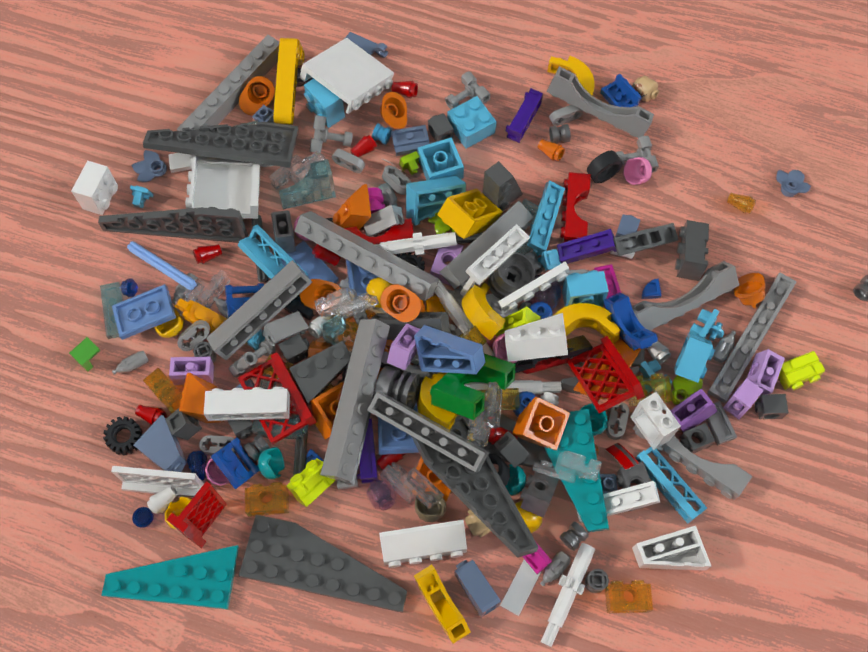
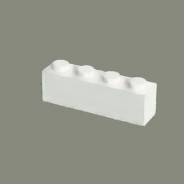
M254 387L252 390L233 388L232 390L225 391L215 388L212 391H205L204 416L208 421L289 419L290 394L284 387H273L272 389Z

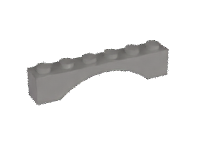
M560 66L547 89V92L552 96L582 109L585 113L598 117L601 121H606L633 137L639 138L644 136L653 120L654 114L639 106L618 107L598 100L583 88L574 73Z
M723 261L709 268L699 283L680 298L662 303L642 301L632 306L634 314L641 325L650 331L660 325L667 324L670 320L683 316L686 312L699 308L702 304L715 300L718 296L731 292L734 288L738 287L739 281L735 266Z
M635 424L633 430L640 438L645 439ZM675 435L670 441L657 448L669 454L673 461L685 465L690 473L702 477L703 481L709 486H715L721 491L723 496L735 500L739 497L752 478L750 474L735 464L713 463L698 457L685 448Z

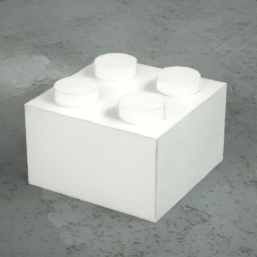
M87 161L71 192L83 210L103 215L110 205L112 196L117 192L118 184L107 166Z

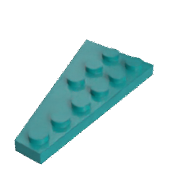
M589 409L571 411L557 451L546 447L544 449L588 533L609 530Z
M235 545L106 574L101 596L228 610L239 546Z

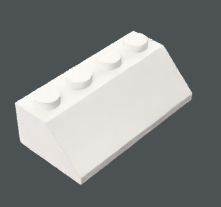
M464 520L379 533L384 565H389V568L399 567L404 562L419 564L422 563V559L430 558V561H438L443 559L442 556L451 555V558H457L467 552Z

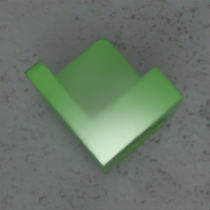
M86 337L69 354L88 372L94 367L89 361L100 352V349Z

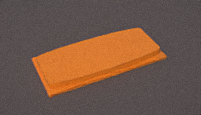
M618 340L613 344L629 367L642 350L640 348L632 350L622 340ZM602 352L598 353L595 358H601ZM591 363L588 368L595 369L597 364ZM603 364L601 370H608L610 365ZM585 373L583 378L590 379L592 374ZM597 375L595 380L603 381L605 375ZM610 376L609 382H617L618 377ZM578 382L573 390L587 395ZM592 385L590 390L598 391L600 386ZM605 387L603 392L611 393L613 388Z

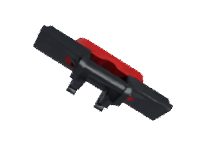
M584 335L567 339L568 355L519 360L514 363L515 373L522 371L524 374H530L566 364L571 357L592 350L593 346Z

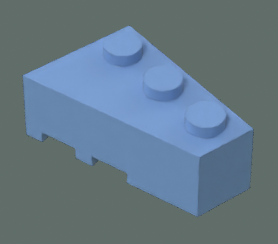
M426 325L414 335L422 372L477 374L485 364L482 344Z

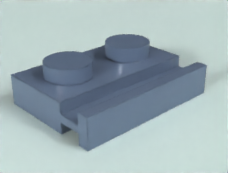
M426 125L391 131L396 156L411 154L415 151L418 153V147L430 144Z

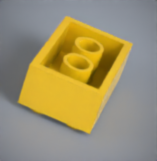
M476 188L448 197L437 215L459 237L465 239L486 231L498 220L503 211Z

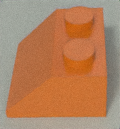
M363 184L342 204L340 209L333 215L334 224L342 228L356 226L360 230L371 218L367 184Z

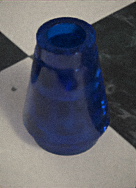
M193 451L188 455L187 464L191 473H196L201 481L206 478L207 456L202 451Z

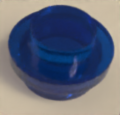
M128 278L121 283V292L127 297H134L138 291V285L134 279Z
M140 507L133 513L132 521L139 528L148 527L153 521V512L147 507Z

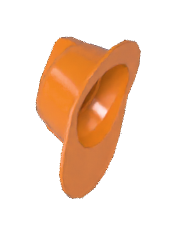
M263 76L252 78L239 97L241 110L245 114L253 116L263 105L268 106L275 94L273 83Z
M389 92L383 96L380 115L394 129H403L407 125V103L400 94Z
M748 273L738 278L739 286L734 288V294L743 305H751L756 309V304L765 298V279L760 273Z
M311 279L312 283L300 293L301 301L305 306L323 312H332L343 302L341 287L336 283L321 279Z
M399 284L390 285L382 292L380 303L386 313L404 323L411 322L417 318L421 311V300L415 293Z

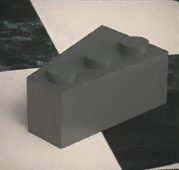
M499 161L484 172L483 194L502 211H505L513 201L523 195L514 176Z
M687 220L684 227L681 226L679 231L681 243L679 242L677 247L679 259H676L675 270H677V277L699 281L708 266L705 254H708L706 245L709 240V224Z
M344 341L289 368L308 406L311 405V400L318 397L348 367L351 354Z

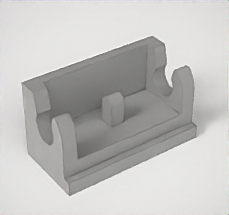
M391 204L371 214V218L364 224L366 236L377 237L378 233L394 225L404 224L402 207Z
M297 311L265 324L262 335L270 346L273 347L276 346V343L298 333L301 335L305 334V331L309 330V326L300 312Z

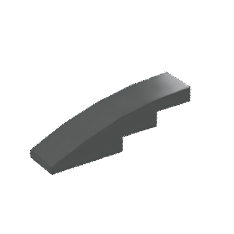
M674 223L615 237L613 240L618 256L678 241V236Z

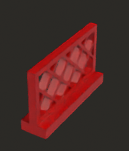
M608 336L600 339L602 344L567 361L570 369L598 413L634 396L637 400L645 397L641 383ZM602 352L601 358H593L594 355ZM579 362H585L583 367H575L574 365ZM590 363L597 364L595 369L588 368ZM603 364L610 365L608 370H601ZM585 373L592 374L590 379H584L583 376ZM597 375H605L603 381L595 379ZM610 376L618 377L617 382H609ZM592 385L600 386L598 391H591L590 389ZM605 387L613 388L611 393H606L603 391ZM619 388L628 390L623 394H616ZM600 397L609 398L607 402L601 405L598 404Z
M278 352L271 355L272 359L238 378L244 390H252L253 387H248L244 382L251 377L257 378L254 387H259L262 379L270 381L268 389H272L274 382L282 384V387L288 390L291 400L289 419H285L284 423L277 422L275 419H259L272 444L279 442L308 424L312 426L317 423ZM272 366L274 369L272 377L263 376L264 370ZM291 414L297 415L301 419V422L296 425L288 424ZM273 425L283 426L281 433L273 437L271 433Z
M206 481L178 517L171 513L166 520L202 549L206 543L202 536L227 503L213 486Z

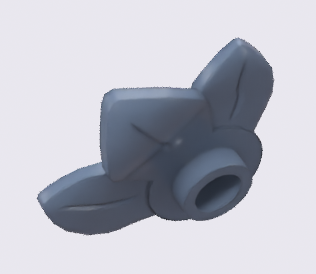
M149 150L144 151V161L131 165L133 170L139 174L137 180L140 182H149L155 177L164 175L167 171L165 162L160 160L156 152Z
M779 170L776 174V180L781 184V192L787 197H793L797 193H807L811 188V185L804 182V174L799 170H792L789 174Z

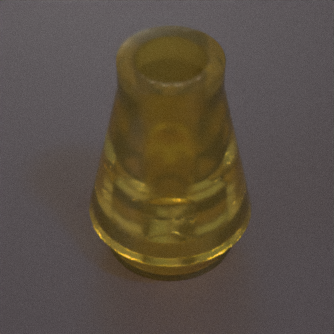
M730 193L727 203L743 213L751 214L756 200L751 196Z

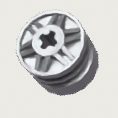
M515 252L488 277L490 291L501 300L535 279L536 273L534 264L524 254Z
M385 366L377 379L374 396L376 392L385 393L409 408L414 409L420 392L421 377L419 374H411L409 371L401 374L400 369Z

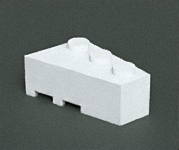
M563 313L506 330L505 344L508 362L568 355Z
M696 526L636 543L632 547L639 568L706 571L712 567Z

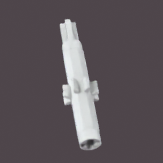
M422 232L413 233V238L381 242L374 245L391 254L415 251L417 256L424 255V250L456 246L457 242L455 232L422 236Z
M439 280L435 294L458 327L454 330L458 337H465L467 340L482 344L484 353L494 357L495 355L489 345L469 321L456 299Z
M515 380L505 390L482 382L464 384V386L484 392L485 397L497 396L498 401H507L508 396H517V394L525 391L532 392L534 395H541L544 392L560 393L562 390L561 381Z
M581 543L568 575L561 576L558 584L562 586V589L548 619L549 624L541 643L552 647L559 628H562L576 594L582 595L586 585L581 582L595 552L594 547Z

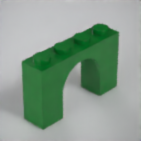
M484 353L485 364L477 374L447 373L434 384L430 390L431 405L474 420L484 411L485 393L464 386V384L482 382L505 390L515 381V364Z

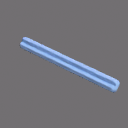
M131 241L127 245L131 253L188 290H193L197 286L194 279L138 243Z

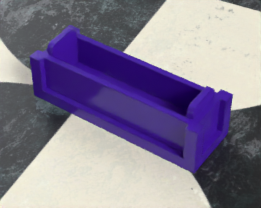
M530 88L529 93L525 92V100L511 124L506 126L507 138L520 143L542 104L543 93Z
M608 229L557 244L561 264L563 262L569 264L611 251L617 252L612 230Z
M372 418L369 419L360 457V474H357V479H361L362 484L378 482Z

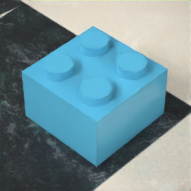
M314 78L304 84V96L307 99L306 106L308 110L316 115L325 116V125L328 128L345 118L342 99Z
M478 96L447 111V119L454 129V134L465 149L495 134L496 120Z
M452 137L418 147L419 163L426 180L457 176L460 179L464 178V166Z
M597 270L584 274H569L565 278L562 288L565 307L577 303H589L603 307V300L607 298L609 292L604 271L598 272Z
M688 332L674 366L675 374L697 383L700 378L703 379L707 372L706 362L707 360L711 361L715 352L712 342Z

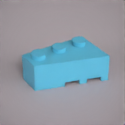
M457 176L407 183L406 218L412 219V224L416 226L420 224L419 221L427 217H434L448 197L466 192V183Z

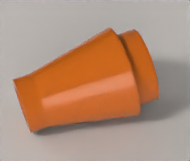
M544 139L540 140L537 146L539 150L553 161H560L565 153V148L561 144Z

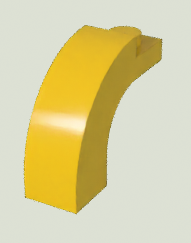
M551 56L547 72L555 74L560 66L574 73L583 88L593 96L595 87L594 77L585 63L573 56H569L568 61Z
M485 282L481 287L474 284L462 298V308L472 325L488 340H491L503 327L506 320L494 311L486 300V293L490 287Z
M577 303L566 306L554 314L563 313L566 336L577 328L590 327L600 332L604 337L608 336L613 344L619 340L620 329L616 323L610 321L612 313L603 307L589 303Z
M434 373L431 379L425 376L417 400L418 412L450 430L455 423L457 414L431 405L430 395L431 387L447 373Z
M431 564L415 574L414 578L422 595L452 644L471 633L464 617L448 595L433 565Z

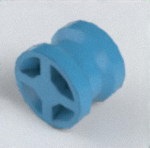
M377 123L373 130L372 138L386 145L390 140L392 128H385L382 124Z

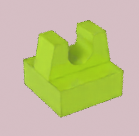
M417 151L400 158L399 165L402 171L408 169L411 176L418 173L417 169H419L417 164L420 157Z

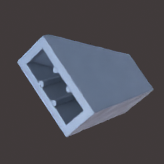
M160 415L134 446L162 470L182 472L187 461L177 437L171 435L165 420L166 418Z
M464 560L459 563L454 574L478 615L482 618L498 608L501 600L473 560L469 562Z

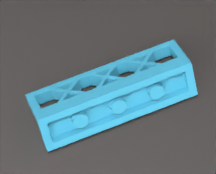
M550 180L545 185L527 246L533 248L532 252H535L537 256H540L541 252L547 251L565 190L564 187Z
M258 224L253 226L249 237L240 240L238 243V247L270 279L285 267L282 264L281 258L286 261V265L293 260ZM257 234L261 237L262 242L256 238ZM269 246L273 249L274 255L270 252Z
M650 447L637 455L635 459L638 462H644L650 480L656 483L659 491L687 524L707 509L657 449L653 450ZM652 452L656 456L657 465L648 456L649 453ZM660 469L668 470L671 474L670 481ZM674 485L681 486L684 489V497ZM687 501L695 502L700 509L695 511Z

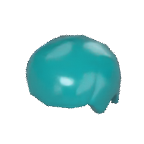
M592 403L584 405L580 410L589 409L593 436L602 434L608 424L606 411L598 413Z
M278 447L266 449L259 456V470L267 479L281 477V474L278 473L285 468L284 458Z
M509 464L510 478L505 487L510 496H514L524 489L526 475L523 468L519 466L514 468Z

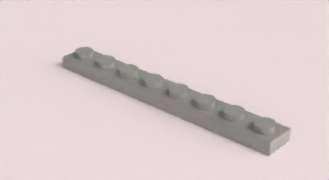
M781 272L777 275L764 300L759 305L707 392L708 394L723 403L727 401L797 281Z

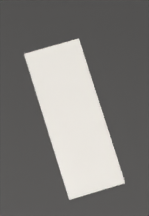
M525 559L500 605L517 616L520 615L540 573L537 575Z

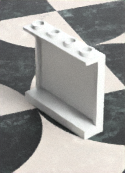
M345 38L303 63L299 78L304 82L311 77L348 104L346 113L349 114L353 110L356 111L362 104L368 103L374 96H378L383 90L389 89L393 83L394 72L351 40Z
M193 155V158H190V169L192 171L188 172V181L191 184H187V195L189 197H186V209L216 207L227 210L233 208L240 211L242 218L258 219L260 164L235 160L197 159V155Z

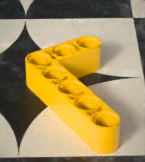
M280 38L273 115L274 123L293 125L298 65L302 66L305 61L304 49L299 39Z

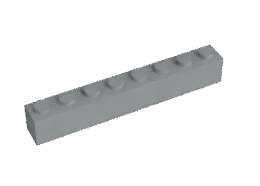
M267 35L177 128V131H183L182 128L187 127L190 130L200 129V126L218 125L239 103V97L248 82L257 76L264 77L278 62L279 41Z
M312 211L301 214L294 232L393 285L399 284L404 286L423 301L433 296L440 280L435 276Z
M377 319L360 320L320 474L334 480L352 482L369 413L367 409L372 401L390 329L389 325Z

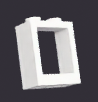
M657 392L640 401L631 415V419L653 450L670 441L681 427Z

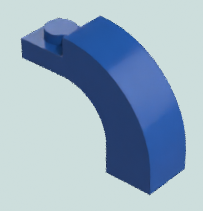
M619 292L603 300L606 310L612 313L611 322L616 323L620 329L619 336L632 350L649 348L658 341L657 334L643 327L638 321L628 296Z

